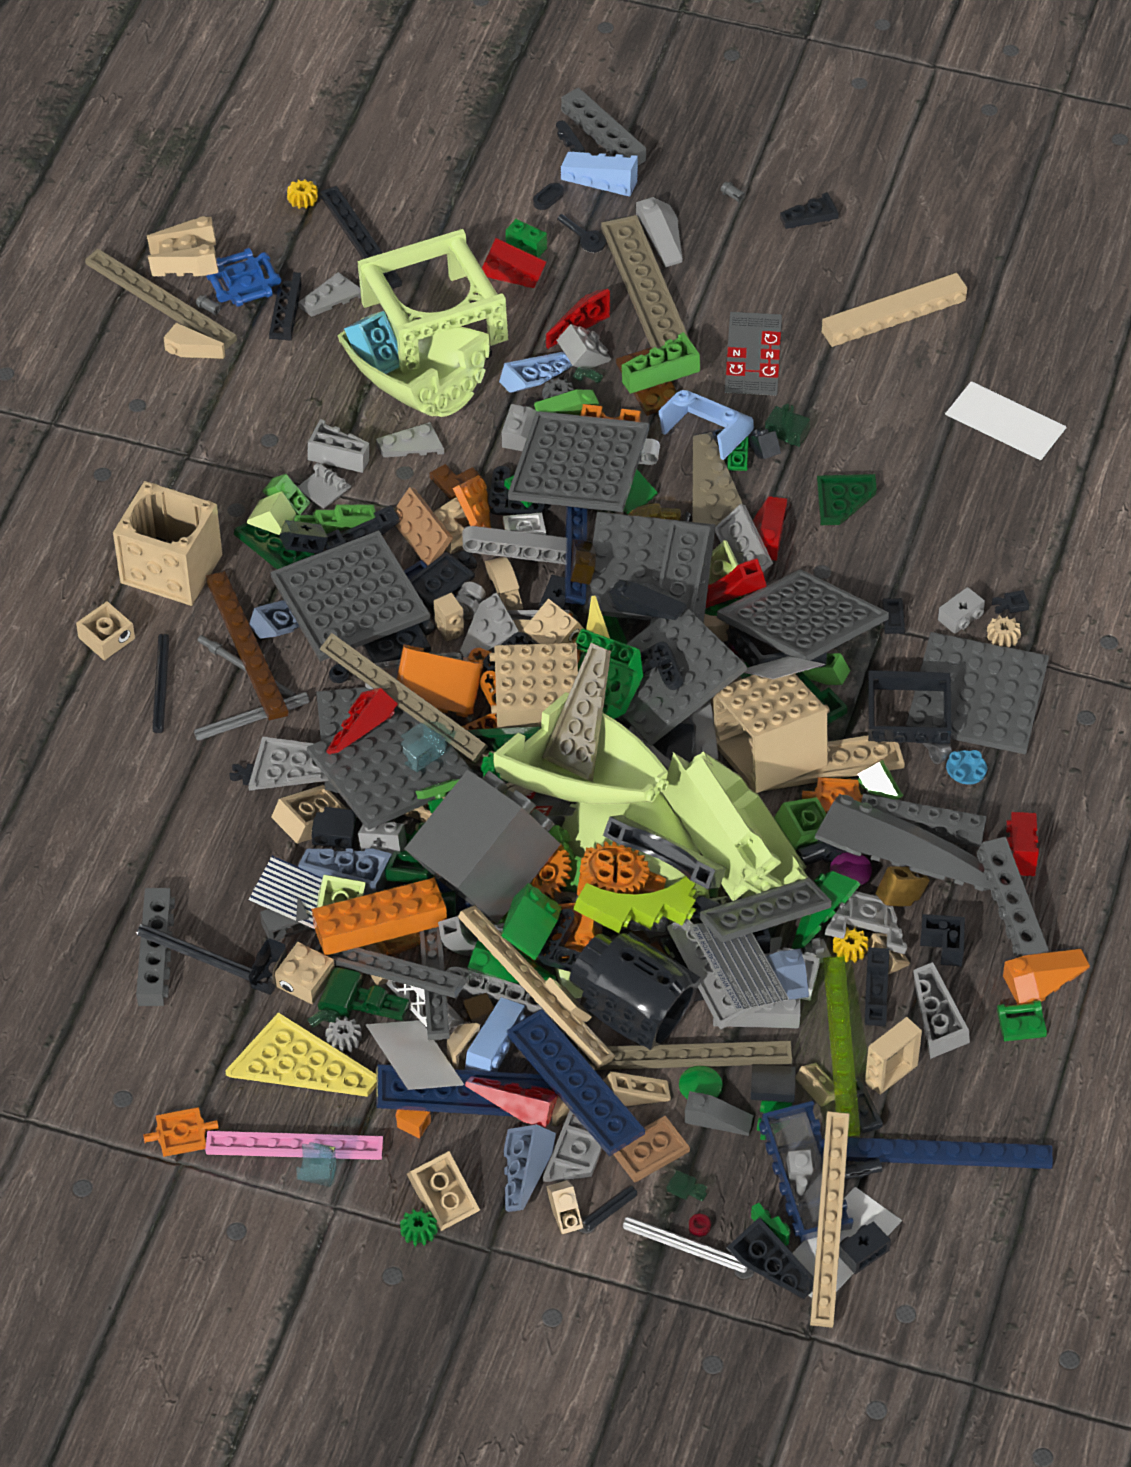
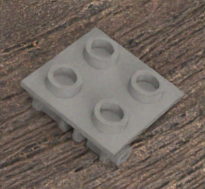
M316 463L313 468L315 473L298 486L299 490L306 497L323 509L351 488V485L345 482V479L338 477L331 469L328 470L322 463Z

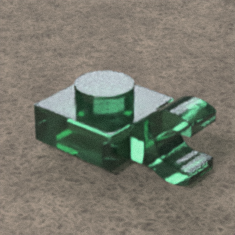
M678 1170L667 1185V1192L685 1200L690 1195L699 1201H704L707 1196L705 1192L706 1186L697 1184L696 1178Z

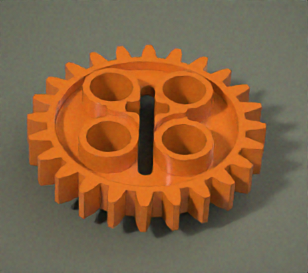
M614 841L612 845L605 842L603 847L600 844H596V849L590 847L589 852H585L584 858L581 859V879H585L584 885L588 883L602 890L619 894H633V892L639 894L640 888L644 889L645 883L648 882V861H644V855L639 856L638 850L632 851L630 847L617 846ZM613 857L616 858V883H613Z
M562 844L538 872L539 875L537 874L531 883L533 887L538 888L544 895H550L552 898H554L553 892L561 893L560 886H567L564 879L571 878L566 872L572 871V868L568 865L572 861L567 857L569 853L564 850ZM553 873L551 878L546 879L548 874Z

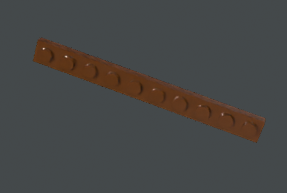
M226 572L206 575L208 587L268 720L287 717L288 709Z

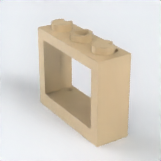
M908 1017L869 1045L865 1082L871 1090L874 1089L880 1095L918 1066L922 1030Z

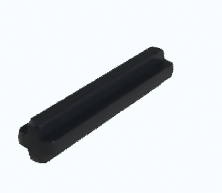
M632 1185L626 1187L583 1219V1227L587 1231L594 1229L637 1196V1190Z

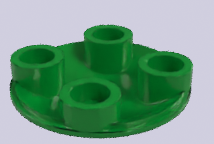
M694 1066L684 1071L681 1075L679 1089L687 1100L690 1091L717 1098L722 1091V1080L720 1075L712 1068Z

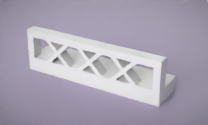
M388 980L386 984L398 997L409 999L410 1005L408 1008L427 1027L426 1017L423 1015V1005H425V1002H422V999L425 1001L424 989L413 986L409 988V985L404 984V988L399 989L395 985V981ZM412 990L417 993V1002L414 1003L410 1001V991ZM447 1003L450 1030L451 1027L462 1025L464 1020Z

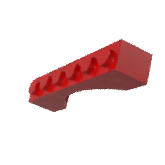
M756 558L737 565L726 576L709 584L706 608L767 587L758 559Z

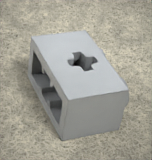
M967 587L939 608L938 621L956 634L961 629L967 628L973 620L979 619L983 615L985 601Z
M383 823L370 830L363 824L358 832L361 851H365V848H373L393 854L394 851L404 852V848L407 846L405 827L401 823Z

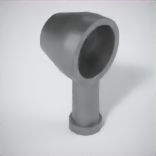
M922 743L929 750V756L935 764L944 762L952 753L951 747L947 743Z

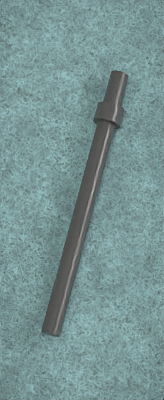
M203 635L198 637L197 641L209 648L211 653L222 656L246 671L242 660L222 648L220 643L211 641ZM275 681L281 694L287 698L296 695L295 692Z

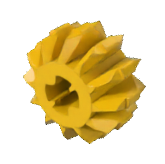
M298 179L297 182H291L287 189L288 202L292 204V207L297 206L299 209L301 207L307 209L308 206H313L314 202H317L318 199L316 185L312 181L307 182L306 179L304 181Z
M846 927L843 939L833 938L834 953L837 954L838 959L845 958L846 963L849 960L855 963L857 958L863 960L864 955L868 952V937L864 936L863 931L857 932L856 927L853 930H849Z

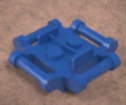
M250 248L224 258L217 257L218 273L206 275L217 293L218 301L225 302L231 300L236 307L258 298L273 296L271 287L281 283L280 276L276 274L270 263L268 253H261L258 257L254 258ZM243 259H247L246 261H243V262H240V263H236V264H233V265H230V266H227V267H224V266H223V265H227V264H230V263H233V262H236V261H240V260H243ZM261 265L265 267L269 275L268 279L264 278ZM219 278H220V280H221V282H222V284H223L225 290H223V288H222V286H221V284H220V282H219V280H218Z

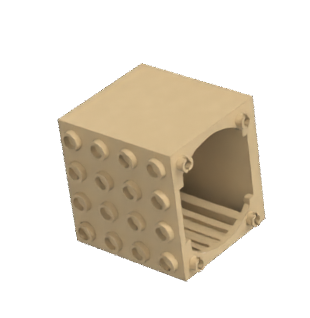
M144 481L113 531L120 583L190 606L194 604L204 587L206 575L212 573L222 556L217 504L194 497L193 495L178 492L174 489L159 486L155 483ZM156 537L164 539L166 542L157 540Z
M577 644L494 646L495 653H490V662L495 661L497 705H491L492 714L497 713V728L541 727L542 712L565 692L570 693L578 674Z
M796 673L776 679L752 675L729 684L713 697L717 750L755 793L827 765V753L830 752L827 745V713L830 711L829 707L819 701L795 675Z

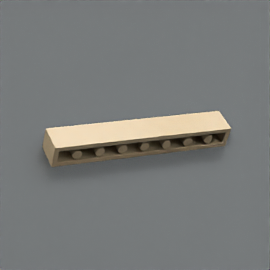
M954 273L824 318L822 320V333L832 347L844 344L862 336L876 333L882 329L893 327L966 301L967 287L959 275Z

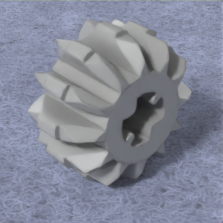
M347 1017L344 1020L336 1018V1023L330 1022L329 1028L326 1029L327 1044L337 1050L340 1049L342 1053L344 1050H348L351 1053L352 1047L358 1048L359 1042L362 1040L361 1027L356 1024L354 1019L348 1021Z

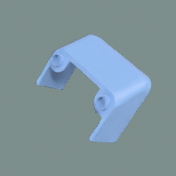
M687 390L677 392L659 410L662 434L665 435L688 412L725 427L717 436L720 458L723 460L754 429L752 417Z

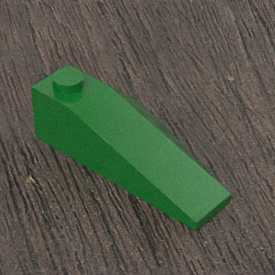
M834 871L826 874L821 873L817 876L814 882L831 900V908L801 917L791 949L803 948L822 929L820 924L832 918L836 914L834 909L841 903L845 904L860 885L858 881Z
M478 940L474 947L468 970L520 985L483 943ZM517 950L545 981L549 978L556 981L554 975Z

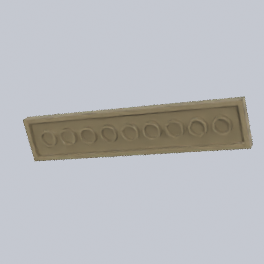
M637 215L602 222L601 229L651 349L664 346L665 342L669 339H677L678 335L682 332L688 337Z

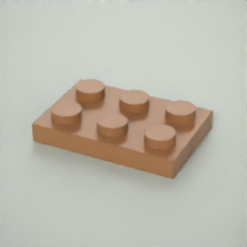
M666 1116L644 1127L645 1135L613 1154L634 1183L690 1152L689 1145Z

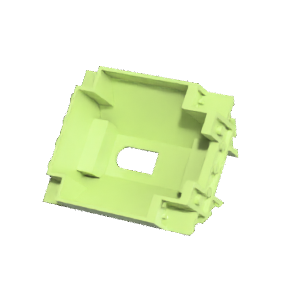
M705 752L695 756L690 763L673 753L666 778L668 786L662 793L702 855L727 868L721 884L732 901H735L740 896L743 899L808 878L803 871L806 868L805 864L760 796L748 788L740 775Z

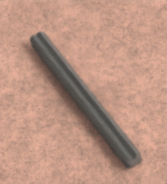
M307 692L283 699L288 710L310 702ZM259 707L194 730V735L199 741L267 718L263 707Z

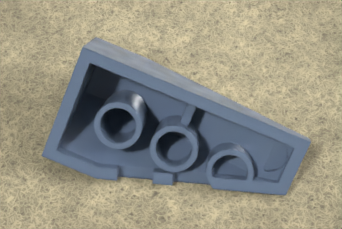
M284 600L254 608L249 623L251 629L259 638L280 636L293 632L300 627Z
M365 848V851H353V849H346V851L306 849L298 865L300 868L322 878L323 875H330L366 882L364 896L384 890L387 884L386 868L392 854L373 848Z
M801 949L779 951L765 956L789 1000L809 997L806 967Z
M537 1124L508 1129L504 1146V1157L507 1158V1167L504 1168V1174L508 1176V1183L505 1186L506 1211L524 1210L552 1155L556 1133Z

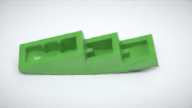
M336 505L335 510H316L314 515H295L294 521L321 524L325 533H331L335 530L351 529L375 518V509L373 505Z

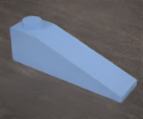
M564 352L504 363L499 382L510 393L526 390L545 383L573 365Z

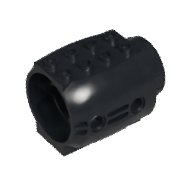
M629 932L628 934L623 933L614 940L604 934H598L592 938L577 958L571 970L569 980L583 991L580 1001L582 1007L618 1033L652 1050L654 1046H659L669 1037L687 1009L693 1004L701 977Z

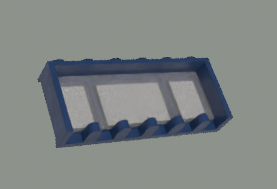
M813 1101L762 1114L761 1122H759L760 1132L767 1139L765 1143L767 1153L772 1155L774 1160L772 1163L773 1172L775 1175H779L781 1181L779 1183L780 1193L782 1196L785 1195L787 1203H785L788 1216L792 1215L794 1221L792 1223L794 1235L799 1236L801 1243L805 1240L817 1238L825 1139H822L820 1134V1121L815 1119L813 1113ZM810 1150L813 1172L810 1181H807L804 1195L799 1196L796 1194V1181L788 1182L786 1158L788 1151ZM845 1199L842 1205L841 1231L851 1230L854 1222L853 1218L848 1217V1205Z

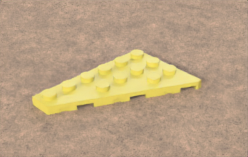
M277 1013L226 1069V1075L232 1078L366 1097L376 1088L375 1073L280 1013Z

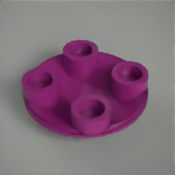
M846 852L834 858L830 866V872L834 871L854 879L861 886L870 881L872 866L863 855L858 856Z

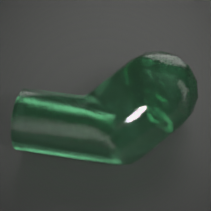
M578 367L573 374V377L579 381H582L583 377L586 376L600 383L603 378L602 374L591 368Z
M321 1009L307 1020L312 1027H315L322 1021L336 1023V1018L340 1019V1017L334 1010Z

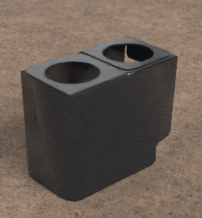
M325 807L324 812H317L313 819L311 832L312 845L352 849L358 821L357 815L353 810Z
M271 938L264 942L256 955V961L248 976L251 988L271 995L276 987L275 972L288 955L285 944ZM276 962L272 973H270L268 970L269 965ZM263 978H269L268 984L262 983L261 985L258 982Z

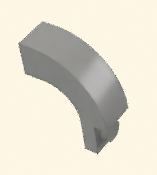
M458 916L438 922L443 944L457 954L472 956L478 938L461 922ZM505 922L494 925L500 933H502Z

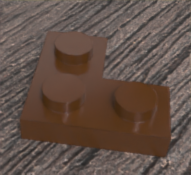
M446 464L429 473L430 479L450 500L457 498L453 490L454 487L477 475L482 478L473 467L456 476Z

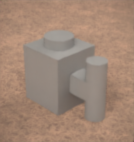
M788 1151L786 1158L788 1182L796 1181V1194L802 1196L805 1193L807 1181H810L813 1172L811 1151Z

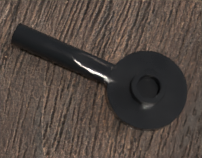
M563 214L558 216V221L581 237L580 245L585 251L596 253L605 248L606 238L602 233L598 231L586 232Z

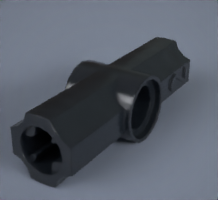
M817 840L816 843L797 848L796 852L803 863L809 865L821 860L832 862L835 857L847 851Z

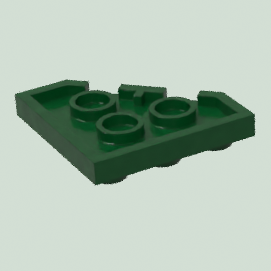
M875 474L817 476L820 526L841 525L874 497L877 492Z

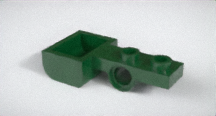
M802 671L795 674L823 705L826 704L829 707L827 725L847 714L848 706L830 687L820 691Z
M417 822L409 842L425 822ZM406 850L404 852L394 851L386 868V879L388 881L416 883L433 878V875Z
M342 968L333 969L318 1003L319 1011L349 1018L353 1009L403 1021L410 1005L409 999L389 995L385 989L379 986H371L369 990L363 989V979L359 972Z

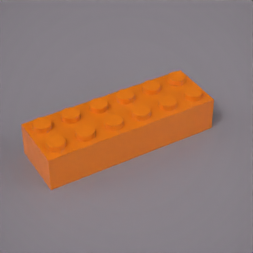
M435 878L312 909L314 928L324 955L439 927L438 922L447 919L446 906Z

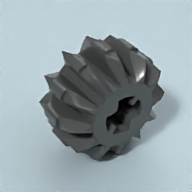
M558 377L557 380L551 379L549 383H545L542 396L545 400L573 391L574 389L572 383H568L567 379L560 380Z

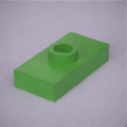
M459 779L447 780L417 790V798L427 799L435 796V799L445 797L447 796L446 792L451 791Z

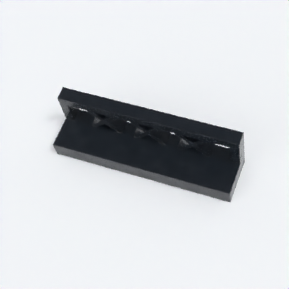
M293 272L292 281L281 280V283L278 285L269 339L292 341L302 288L301 273ZM283 287H290V292L285 293ZM287 300L288 304L283 307L280 303ZM284 313L285 319L279 320L277 317ZM283 328V333H274L276 329Z

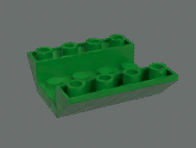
M581 629L575 641L577 650L582 652L577 663L578 672L591 643L611 651L603 713L615 719L626 713L643 678L640 650ZM620 684L619 690L615 691L616 687Z

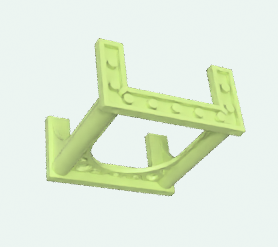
M463 229L358 261L362 304L366 308L380 303L386 312L397 338L399 366L402 373L420 368L419 339L486 319L487 334H489L490 345L508 340L506 298L503 293L497 294L466 244V233ZM447 254L448 273L451 281L467 276L471 285L468 296L459 305L441 312H419L406 307L398 300L383 273Z

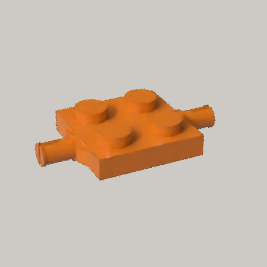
M818 777L815 792L802 791V799L817 797L826 814L839 794L851 796L853 800L862 802L863 795H860L858 780Z
M198 1107L156 1115V1132L143 1134L145 1143L158 1140L162 1148L163 1157L206 1149V1131L219 1128L217 1120L204 1123Z

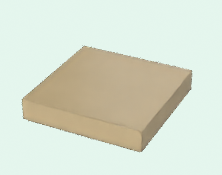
M552 978L545 982V985L569 1012L584 1022H587L592 1017L564 986Z

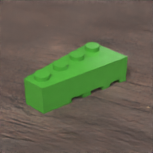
M682 332L678 335L677 339L667 340L664 346L660 348L654 347L650 349L649 354L645 356L641 354L622 364V383L631 394L700 372V354L686 334Z

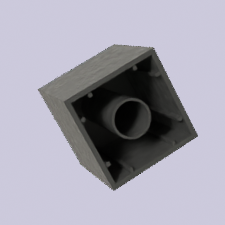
M467 769L404 849L447 888L455 891L458 896L472 906H476L484 915L498 924L510 909L513 897L527 883L530 884L561 844L548 833L555 824L537 809L533 810L535 804L517 790L514 792L507 790L505 792L508 786L490 771L481 779Z

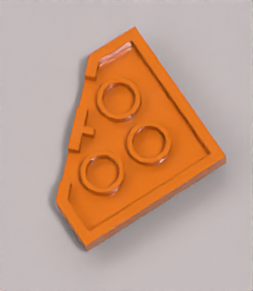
M477 475L454 487L453 490L470 525L491 528L485 481Z

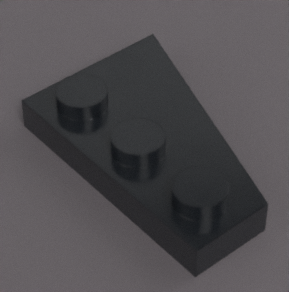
M828 192L822 194L821 198H812L803 206L796 205L780 212V219L785 229L839 219V213Z

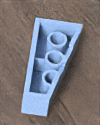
M568 152L561 165V180L630 197L637 183L638 156L631 155L630 158H626L623 155L616 154L615 157H608L606 154L601 153L597 156H592L590 153Z
M502 997L500 998L467 1051L465 1070L498 1071L512 1044L507 1030L526 1019V1015H524L525 1005Z

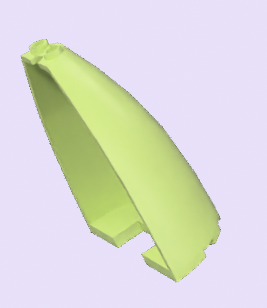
M387 318L388 321H389V324H390V326H391V328H392V331H393V333H394V335H395V332H394V329H393V327H392V324H391L389 318ZM460 326L418 340L420 368L402 373L399 367L385 374L366 363L351 346L345 331L338 335L339 342L343 345L349 357L377 387L407 406L430 416L445 417L460 410L474 395L472 391L477 383H481L486 371L483 368L485 358H489V334Z
M567 692L542 712L541 729L525 742V736L517 733L494 753L495 770L500 773V778L534 792L572 802L589 804L652 803L660 791L664 792L668 786V781L666 780L668 771L658 758L639 738L603 712L593 782L542 758L569 696Z
M661 791L652 803L589 804L577 802L576 804H571L570 807H574L576 810L572 816H564L566 819L561 827L568 831L570 835V848L574 852L575 857L578 856L580 858H584L586 847L596 849V844H600L603 847L605 842L612 845L613 841L604 837L603 833L609 817L623 815L700 854L697 845ZM639 851V856L644 855V861H648L649 871L666 878L664 889L685 877L682 872L673 866ZM696 884L694 888L697 891L693 898L696 899L699 896H703L709 899L708 889Z

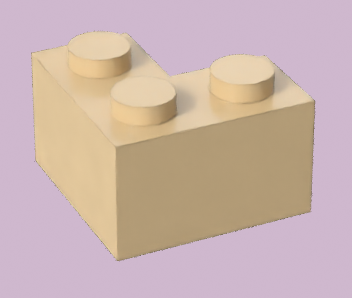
M454 498L434 511L435 515L453 537L445 549L449 554H453L463 548L462 531L464 530L463 527L469 524L459 500Z

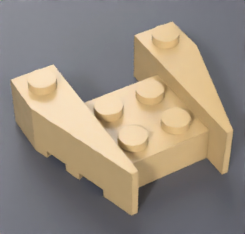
M199 217L147 235L151 255H148L152 276H166L168 273H177V276H184L185 273H193V276H204L218 273V263L214 249L216 236L212 217Z

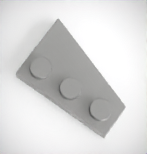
M338 272L300 300L298 307L312 317L332 309L336 304H346L350 302L349 299L355 297L361 298L360 287Z
M430 422L376 439V444L383 457L407 456L408 453L427 455V452L444 454V448Z

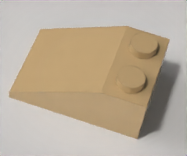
M322 785L280 798L271 817L298 844L312 839L313 819L317 812H324L325 807L347 808L329 790H325V786Z
M449 1151L407 1173L412 1186L427 1211H431L432 1217L437 1219V1226L440 1231L480 1211Z

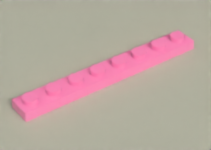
M207 1131L206 1154L382 1160L383 1136Z

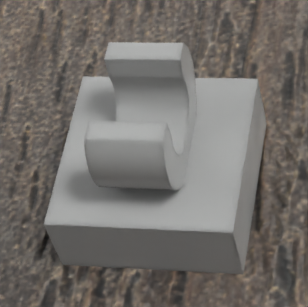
M812 939L811 942L803 947L804 952L815 954L816 958L820 959V963L829 961L831 958L824 939Z

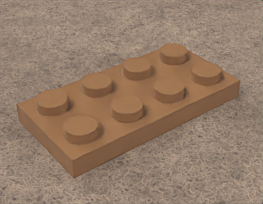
M409 487L394 509L400 519L395 526L421 560L428 566L443 554L453 537L417 490Z

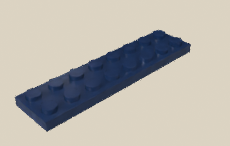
M542 1009L507 1030L511 1041L609 1157L645 1135L643 1126Z
M377 1065L376 1108L514 1117L466 1087V1081L472 1076L497 1080L503 1086L505 1084L518 1083L523 1089H531V1086L550 1089L549 1084L541 1075L454 1069L464 1085L408 1090L392 1065Z

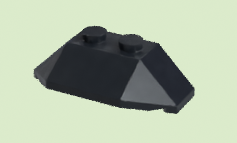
M687 717L654 743L653 746L665 757L669 758L670 761L672 760L673 753L690 763L693 761L696 725Z

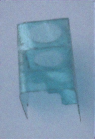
M424 723L418 724L401 735V738L404 739L401 743L403 753L408 758V761L404 764L416 772L445 753V737Z
M309 1142V1145L302 1144L303 1161L301 1168H296L297 1180L330 1187L336 1171V1148Z

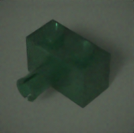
M785 404L782 408L775 406L766 420L765 429L768 428L769 431H775L777 439L800 447L810 432V419L794 413L793 405Z

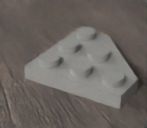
M497 593L479 603L460 649L466 658H468L474 648H482L492 652L495 650L494 646L501 645L514 633L519 632ZM481 654L474 656L475 660H483Z

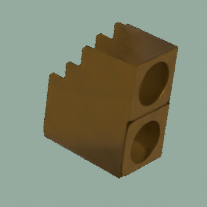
M890 866L887 868L876 890V895L887 906H911L914 901L920 899L930 880L927 875L918 873L920 878L914 876L916 872L910 871L909 867Z

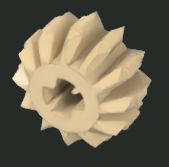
M1000 615L997 619L992 618L989 626H987L988 641H992L994 645L1009 648L1011 645L1016 646L1021 637L1020 624L1016 623L1015 618L1009 619L1008 615L1005 618H1002Z

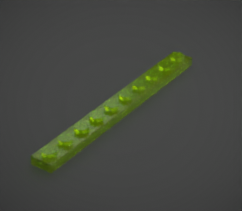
M844 957L823 958L835 1110L837 1113L849 1114L848 1136H860Z

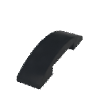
M392 505L375 512V518L342 533L339 530H335L327 534L328 539L325 547L329 550L376 531L383 535L392 529L400 519Z
M868 947L864 1025L886 1027L889 949Z

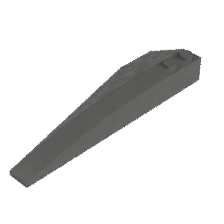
M839 794L815 835V839L854 855L861 856V853L871 855V859L875 861L886 859L893 866H910V871L942 880L945 877L955 879L954 883L962 886L963 883L973 884L975 889L980 891L992 889L990 882H987L985 879L983 864L975 856L916 825L875 809L868 803L853 800L848 795ZM1000 879L1003 884H1008L1005 880Z

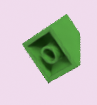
M815 797L783 803L774 819L793 848L797 850V848L817 842L818 839H815V835L826 816V812L818 798Z

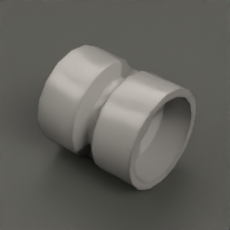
M465 582L456 597V600L463 608V619L466 620L474 618L479 603L484 601L486 597L485 590L473 582Z

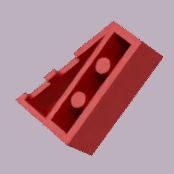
M495 238L482 269L487 278L535 288L546 261Z
M1011 812L1010 820H1006V832L1010 833V837H1006L1020 875L1035 876L1039 848H1037L1038 836L1036 835L1037 815L1036 813Z

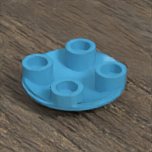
M977 750L954 751L950 753L946 763V769L951 778L962 784H976L983 780L987 773L986 762L982 758V754Z

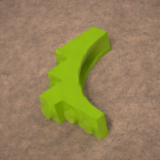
M685 876L679 882L666 889L636 895L614 893L586 883L577 898L573 910L617 933L620 932L623 926L627 928L631 920L651 930L654 923L659 924L663 916L683 926L686 919L691 920L696 910L693 908L696 900L693 898L697 891L694 888L696 883Z

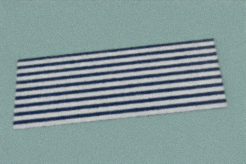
M271 856L248 900L296 921L297 899L300 898L309 919L298 922L315 929L312 909L317 908L318 892L322 877L275 856Z

